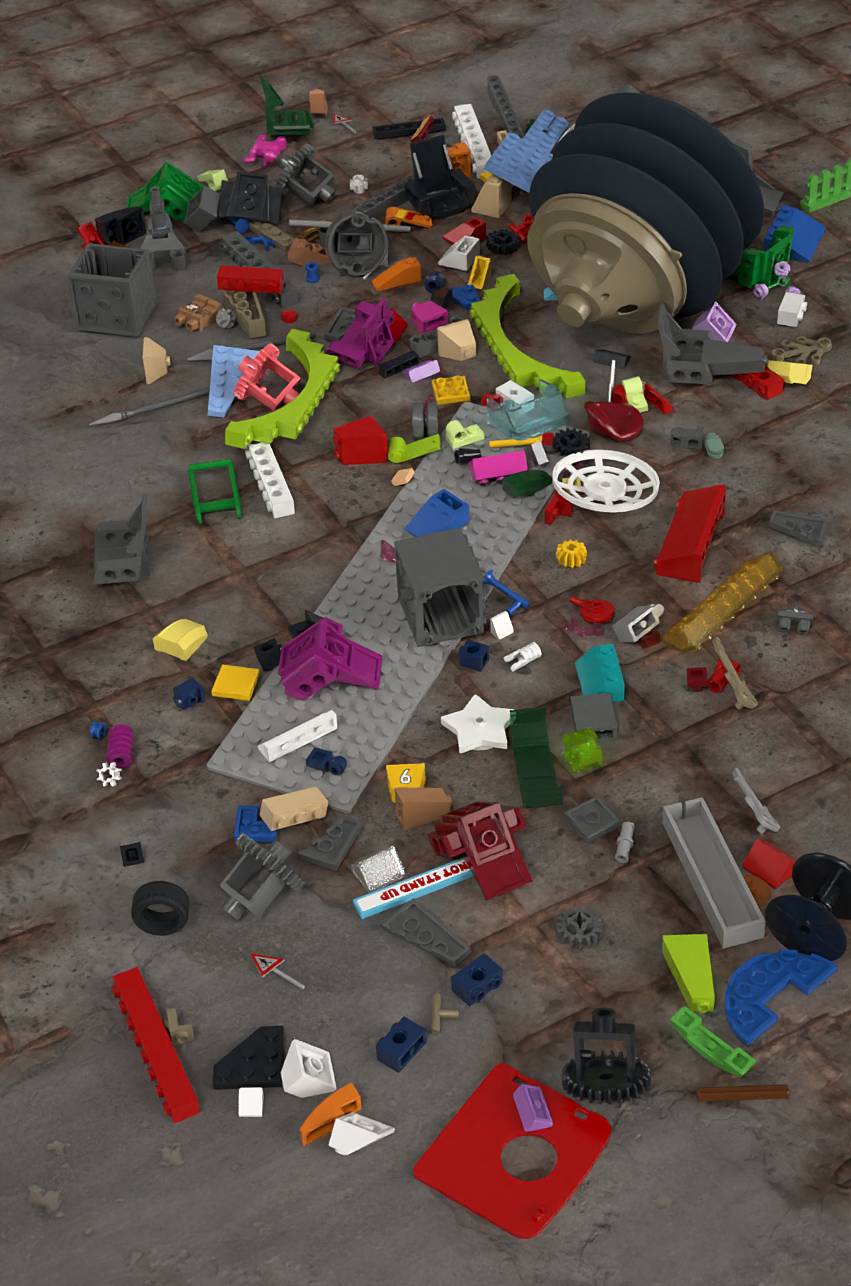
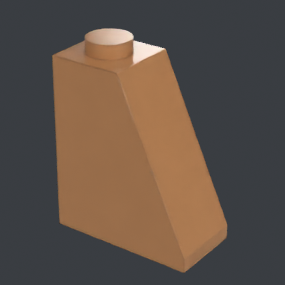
M395 788L397 818L404 831L442 819L441 815L449 813L450 807H452L450 796L446 795L442 788Z

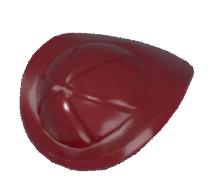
M586 401L584 403V408L588 413V425L594 433L600 436L612 437L618 441H629L635 438L643 428V417L640 411L630 404L609 401Z

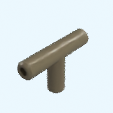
M434 994L432 1000L431 1032L433 1034L440 1032L441 1018H459L458 1009H441L442 996L440 994Z

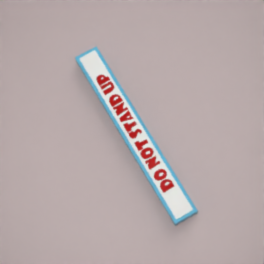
M463 857L353 900V905L361 919L406 903L413 898H419L473 877V874Z

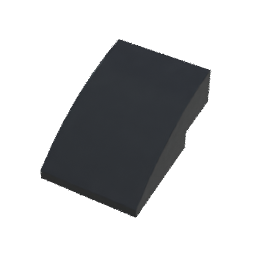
M141 206L117 210L95 219L97 233L104 245H108L113 241L125 245L147 234L143 207Z

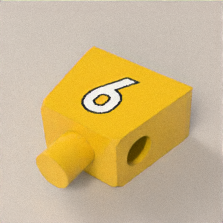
M425 763L386 765L387 783L392 802L396 803L395 788H424L426 780Z

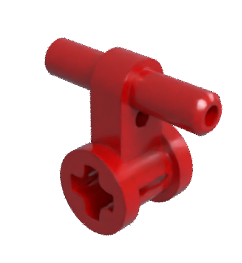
M532 214L525 215L522 219L523 223L519 226H516L514 223L509 224L513 234L517 233L522 242L527 241L525 234H528L533 223Z

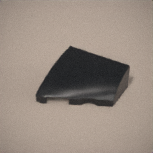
M444 285L438 286L433 291L430 301L446 309L447 303H452V288L448 289Z

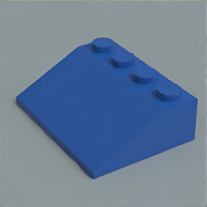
M781 206L764 238L763 249L765 252L770 249L773 232L782 225L794 227L789 259L809 263L826 227L797 208Z

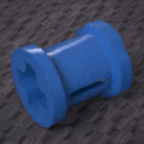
M316 262L305 264V270H307L306 281L309 283H316L320 280L318 275L319 264Z

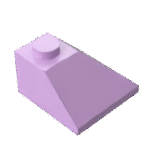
M715 301L697 318L692 329L709 330L713 340L728 342L737 324Z

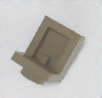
M176 1008L167 1010L168 1019L164 1020V1026L167 1033L171 1035L172 1044H185L194 1041L192 1024L179 1026Z

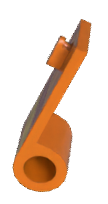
M389 207L386 210L385 225L400 226L402 221L422 227H432V218L429 215L422 216L418 212L398 207Z

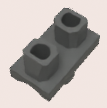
M795 603L794 608H787L786 611L778 610L777 624H779V631L788 633L790 632V626H798L797 633L807 635L809 629L812 628L813 614H807L806 610L798 609V603Z

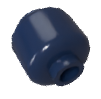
M432 271L424 280V287L431 294L438 286L446 285L445 276L438 271Z

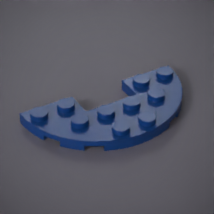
M779 950V953L769 955L762 953L749 959L733 973L726 989L724 1010L731 1030L740 1042L748 1047L778 1021V1015L765 1006L769 1000L790 983L808 996L837 971V965L813 953H811V956L798 953V950Z

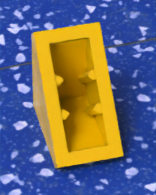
M476 256L468 285H474V288L483 290L492 279L491 259Z

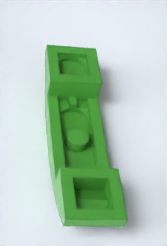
M683 1006L670 1019L671 1025L679 1035L699 1054L717 1067L742 1077L756 1063V1060L741 1048L737 1047L734 1050L701 1025L702 1019L687 1007Z

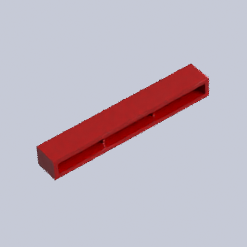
M138 967L113 975L114 985L111 986L112 993L115 999L118 997L120 999L118 1006L121 1014L127 1015L125 1022L128 1030L134 1031L132 1037L136 1048L141 1047L142 1051H139L143 1064L148 1063L149 1068H147V1072L151 1082L155 1080L157 1084L154 1088L158 1098H163L164 1100L162 1107L165 1115H170L173 1123H177L200 1114L198 1100Z

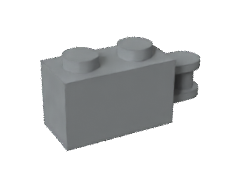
M661 604L637 606L615 623L613 628L619 642H636L660 623L658 617L664 611Z

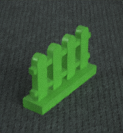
M851 160L846 162L845 168L839 164L835 165L832 173L824 169L819 178L817 175L811 174L808 182L805 184L807 195L804 196L803 200H800V206L810 213L851 197Z

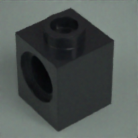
M275 638L254 647L263 671L279 665L282 644H277Z

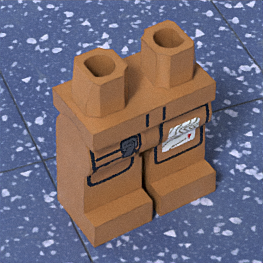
M198 293L194 296L195 300L178 308V315L174 317L175 325L180 327L184 324L190 332L194 330L202 332L204 328L216 322V315L222 309V303L212 299L209 300L208 297Z

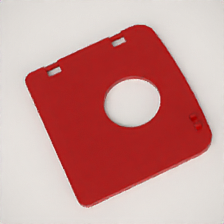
M500 1063L494 1066L414 1165L413 1175L418 1181L512 1236L520 1239H530L537 1236L550 1223L580 1186L608 1143L611 1136V1127L608 1121L594 1111H589L580 1106L579 1103L537 1080L521 1074L515 1068ZM516 1078L526 1082V1085L541 1088L553 1122L552 1127L525 1131L513 1097L514 1092L520 1086L514 1082ZM577 1111L588 1116L585 1121L575 1116ZM521 1136L540 1137L553 1146L557 1154V1162L551 1173L542 1179L535 1181L519 1180L509 1175L501 1164L500 1157L504 1147L513 1139Z

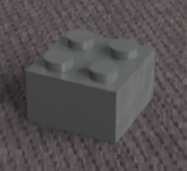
M204 185L188 201L184 224L198 232L206 228L209 222L217 217L218 212L216 211L219 205L220 194Z

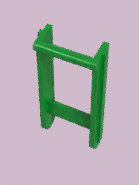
M231 459L190 464L188 474L198 524H202L201 513L236 508L237 518L241 519L242 508ZM228 466L234 498L199 503L194 471Z

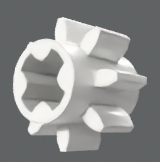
M363 175L353 176V179H350V190L354 189V192L357 194L364 193L365 189H368V180L364 179Z
M107 762L102 763L103 768L97 769V772H99L97 780L103 781L104 787L108 786L109 782L111 786H116V780L122 779L120 776L122 768H116L115 762L111 763L110 766ZM107 771H110L112 778H109Z

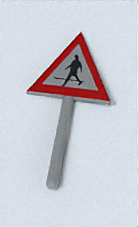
M333 113V124L342 123L356 134V131L345 123L353 121L352 119Z
M250 953L262 978L273 971L299 988H305V985L276 968L285 959Z

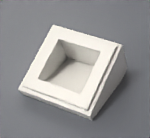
M507 611L490 619L491 633L500 640L514 632Z
M262 1088L239 1089V1117H262L264 1100Z

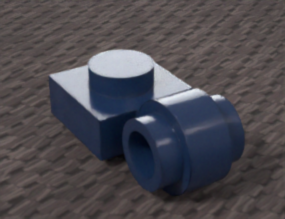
M314 747L306 759V766L322 771L329 767V771L333 775H339L346 769L347 760L343 756L333 757V752Z

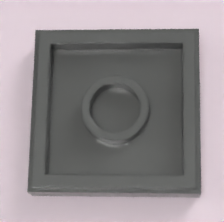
M598 796L563 813V818L586 843L621 826V820Z

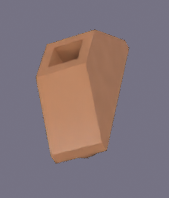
M319 89L309 91L312 118H326L328 105L324 91Z

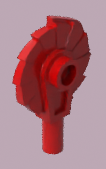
M574 596L570 599V603L580 607L579 615L586 622L603 623L611 620L612 615L615 613L614 605L609 601L601 599L592 601L588 599L581 600Z

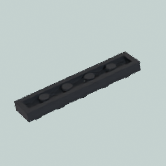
M436 118L429 132L446 130L444 119ZM423 120L372 126L374 139L403 135L411 136L415 134Z

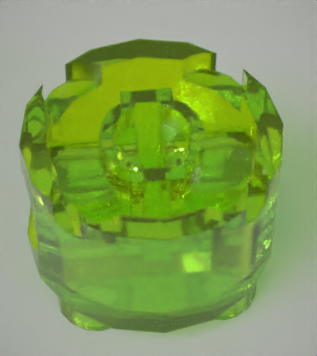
M591 727L562 734V740L566 746L563 755L565 761L571 763L573 773L602 764L601 746L596 744L595 740H598V737Z

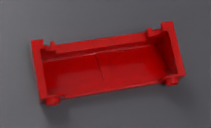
M719 484L683 492L681 499L677 500L676 512L659 557L656 556L654 560L656 575L700 583L702 579L701 567H704L705 556L718 520L723 519L725 515L726 485Z

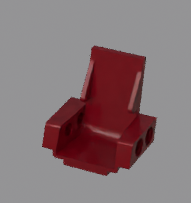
M476 801L441 815L443 820L434 825L436 831L427 834L436 855L453 857L463 852L466 853L467 856L464 857V860L481 888L485 900L533 882L512 834L527 827L518 807L499 805L496 802Z

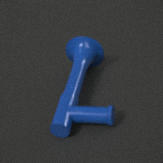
M225 218L236 225V231L239 233H244L249 228V221L247 219Z
M492 569L484 576L485 582H482V585H492L514 601L505 610L508 612L509 617L520 606L525 609L529 607L530 602L500 583L493 576Z

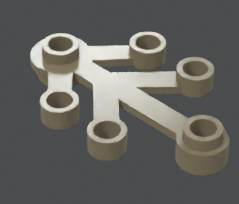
M803 336L798 337L796 343L783 340L781 348L772 350L771 358L773 361H783L785 358L801 355L796 359L795 363L806 364V359L810 353L816 351L815 355L811 356L810 363L812 365H819L823 353L832 349V343L828 338H820L818 341Z

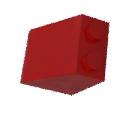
M372 416L333 428L334 456L343 465L388 462L387 434Z

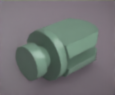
M715 433L707 434L705 447L709 457L713 459L722 457L724 446L721 438Z

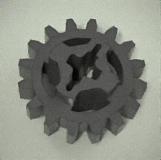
M577 906V910L569 907V912L563 910L562 916L557 917V937L562 938L563 944L569 942L570 948L574 945H578L579 949L582 948V945H586L589 948L590 942L597 944V939L602 938V917L596 916L597 911L595 910L589 912V907H586L584 910H581L580 906Z

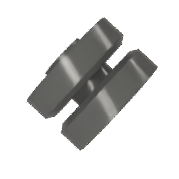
M429 402L427 404V413H424V405L422 403H413L412 430L414 441L424 439L425 430H427L428 437L439 434L437 402Z

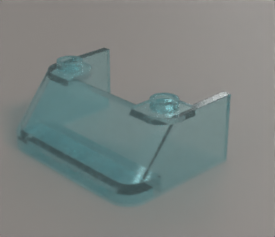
M542 379L539 380V398L519 405L513 400H506L504 403L499 404L491 398L487 399L488 424L515 440H526L570 423V413L560 390Z

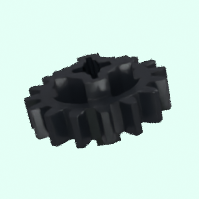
M499 229V232L494 230V233H489V236H486V247H488V250H492L493 253L496 251L498 254H506L507 251L512 253V250H517V247H519L518 234H513V231L508 232V229L505 231Z
M566 428V431L560 429V433L556 432L555 436H553L552 448L555 449L556 453L561 452L560 456L577 454V452L583 454V451L590 450V437H587V433L582 434V430L576 431V428H573V430Z

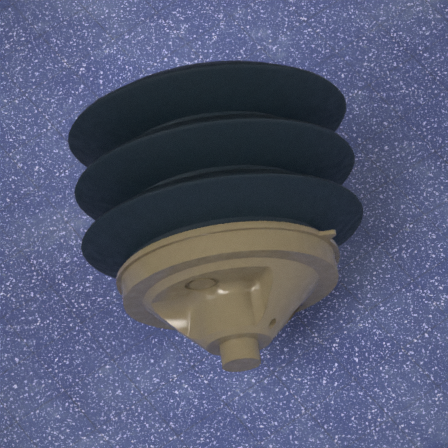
M634 92L609 94L592 101L581 111L575 122L574 130L568 132L557 144L552 160L540 167L534 175L529 193L533 223L528 232L527 244L534 267L560 303L557 307V313L564 322L575 327L582 326L584 322H596L626 333H650L659 330L660 303H665L666 310L672 317L684 318L704 311L715 301L720 292L722 281L735 271L742 258L743 250L756 240L761 231L764 221L763 196L757 178L741 152L722 132L704 118L679 104L657 96Z

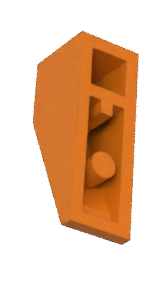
M416 257L400 260L371 280L372 285L376 291L420 282L421 265Z

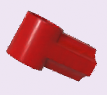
M721 659L718 660L714 673L707 681V686L714 693L722 692L729 683L725 676L727 671ZM730 660L736 673L739 674L741 664Z

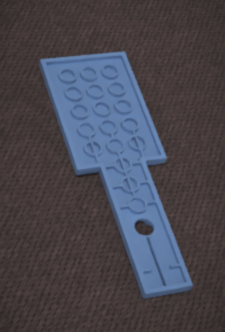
M543 110L523 139L519 138L517 134L509 132L486 162L483 169L530 193V186L534 175L540 167L552 160L553 154H550V152L568 127L569 122L563 117L554 115L549 110Z

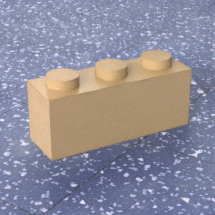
M315 786L263 799L260 817L269 829L273 831L325 817L328 800L318 787Z

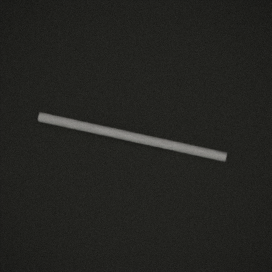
M291 219L288 221L289 226L329 228L332 223L327 221ZM383 225L385 231L410 232L411 230L410 226Z

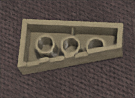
M222 290L224 306L235 313V320L250 338L266 336L265 321L256 292Z

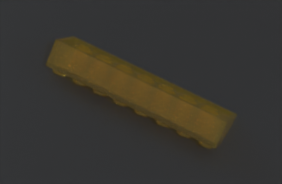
M770 551L747 560L661 636L659 640L682 654L689 651L694 653L699 650L702 642L710 640L713 637L712 633L721 630L725 622L732 620L736 612L746 607L747 602L757 598L758 592L768 588L767 584L769 582L771 583L779 578L778 574L784 569L774 553Z

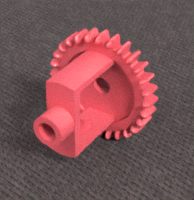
M270 343L261 349L255 359L247 355L242 360L238 369L244 374L241 375V379L237 382L238 384L235 386L233 394L239 400H246L251 395L274 412L282 403L287 405L300 394L294 389L298 386L301 377L277 361L279 349ZM267 369L274 371L289 382L276 399L266 393L267 389L265 387L259 388L256 386V384L261 385L260 379L265 380L263 375H268Z

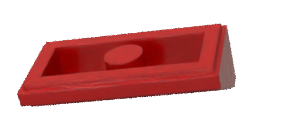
M648 383L645 384L644 397L664 415L674 411V408L667 399Z

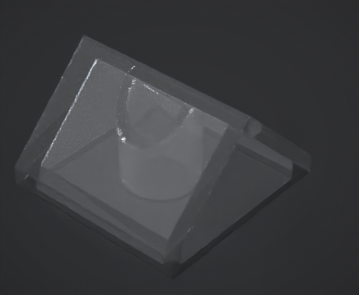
M384 846L348 864L350 870L369 893L377 891L406 876V871L394 846Z

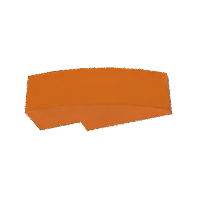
M352 1082L327 1097L308 1116L300 1128L303 1146L332 1133L336 1118L362 1109L360 1095Z

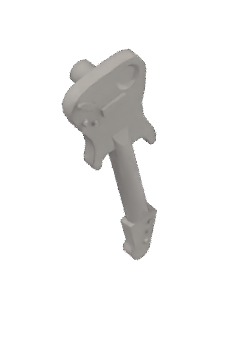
M735 768L732 771L734 780L737 781L746 795L745 801L753 809L760 823L756 828L757 831L761 834L767 829L778 832L781 826L777 820L769 813L766 806H762L741 774V771Z

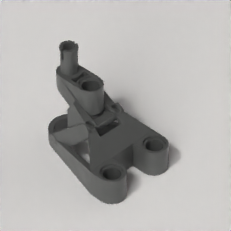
M152 187L150 188L152 201L150 202L147 236L140 249L149 250L152 273L156 270V264L171 263L172 269L176 271L184 270L187 267L185 247L175 236L172 227H170L169 217L166 216L164 202L161 200L160 188ZM166 226L165 229H159V230H154V229H153V227H154V228H162V227Z

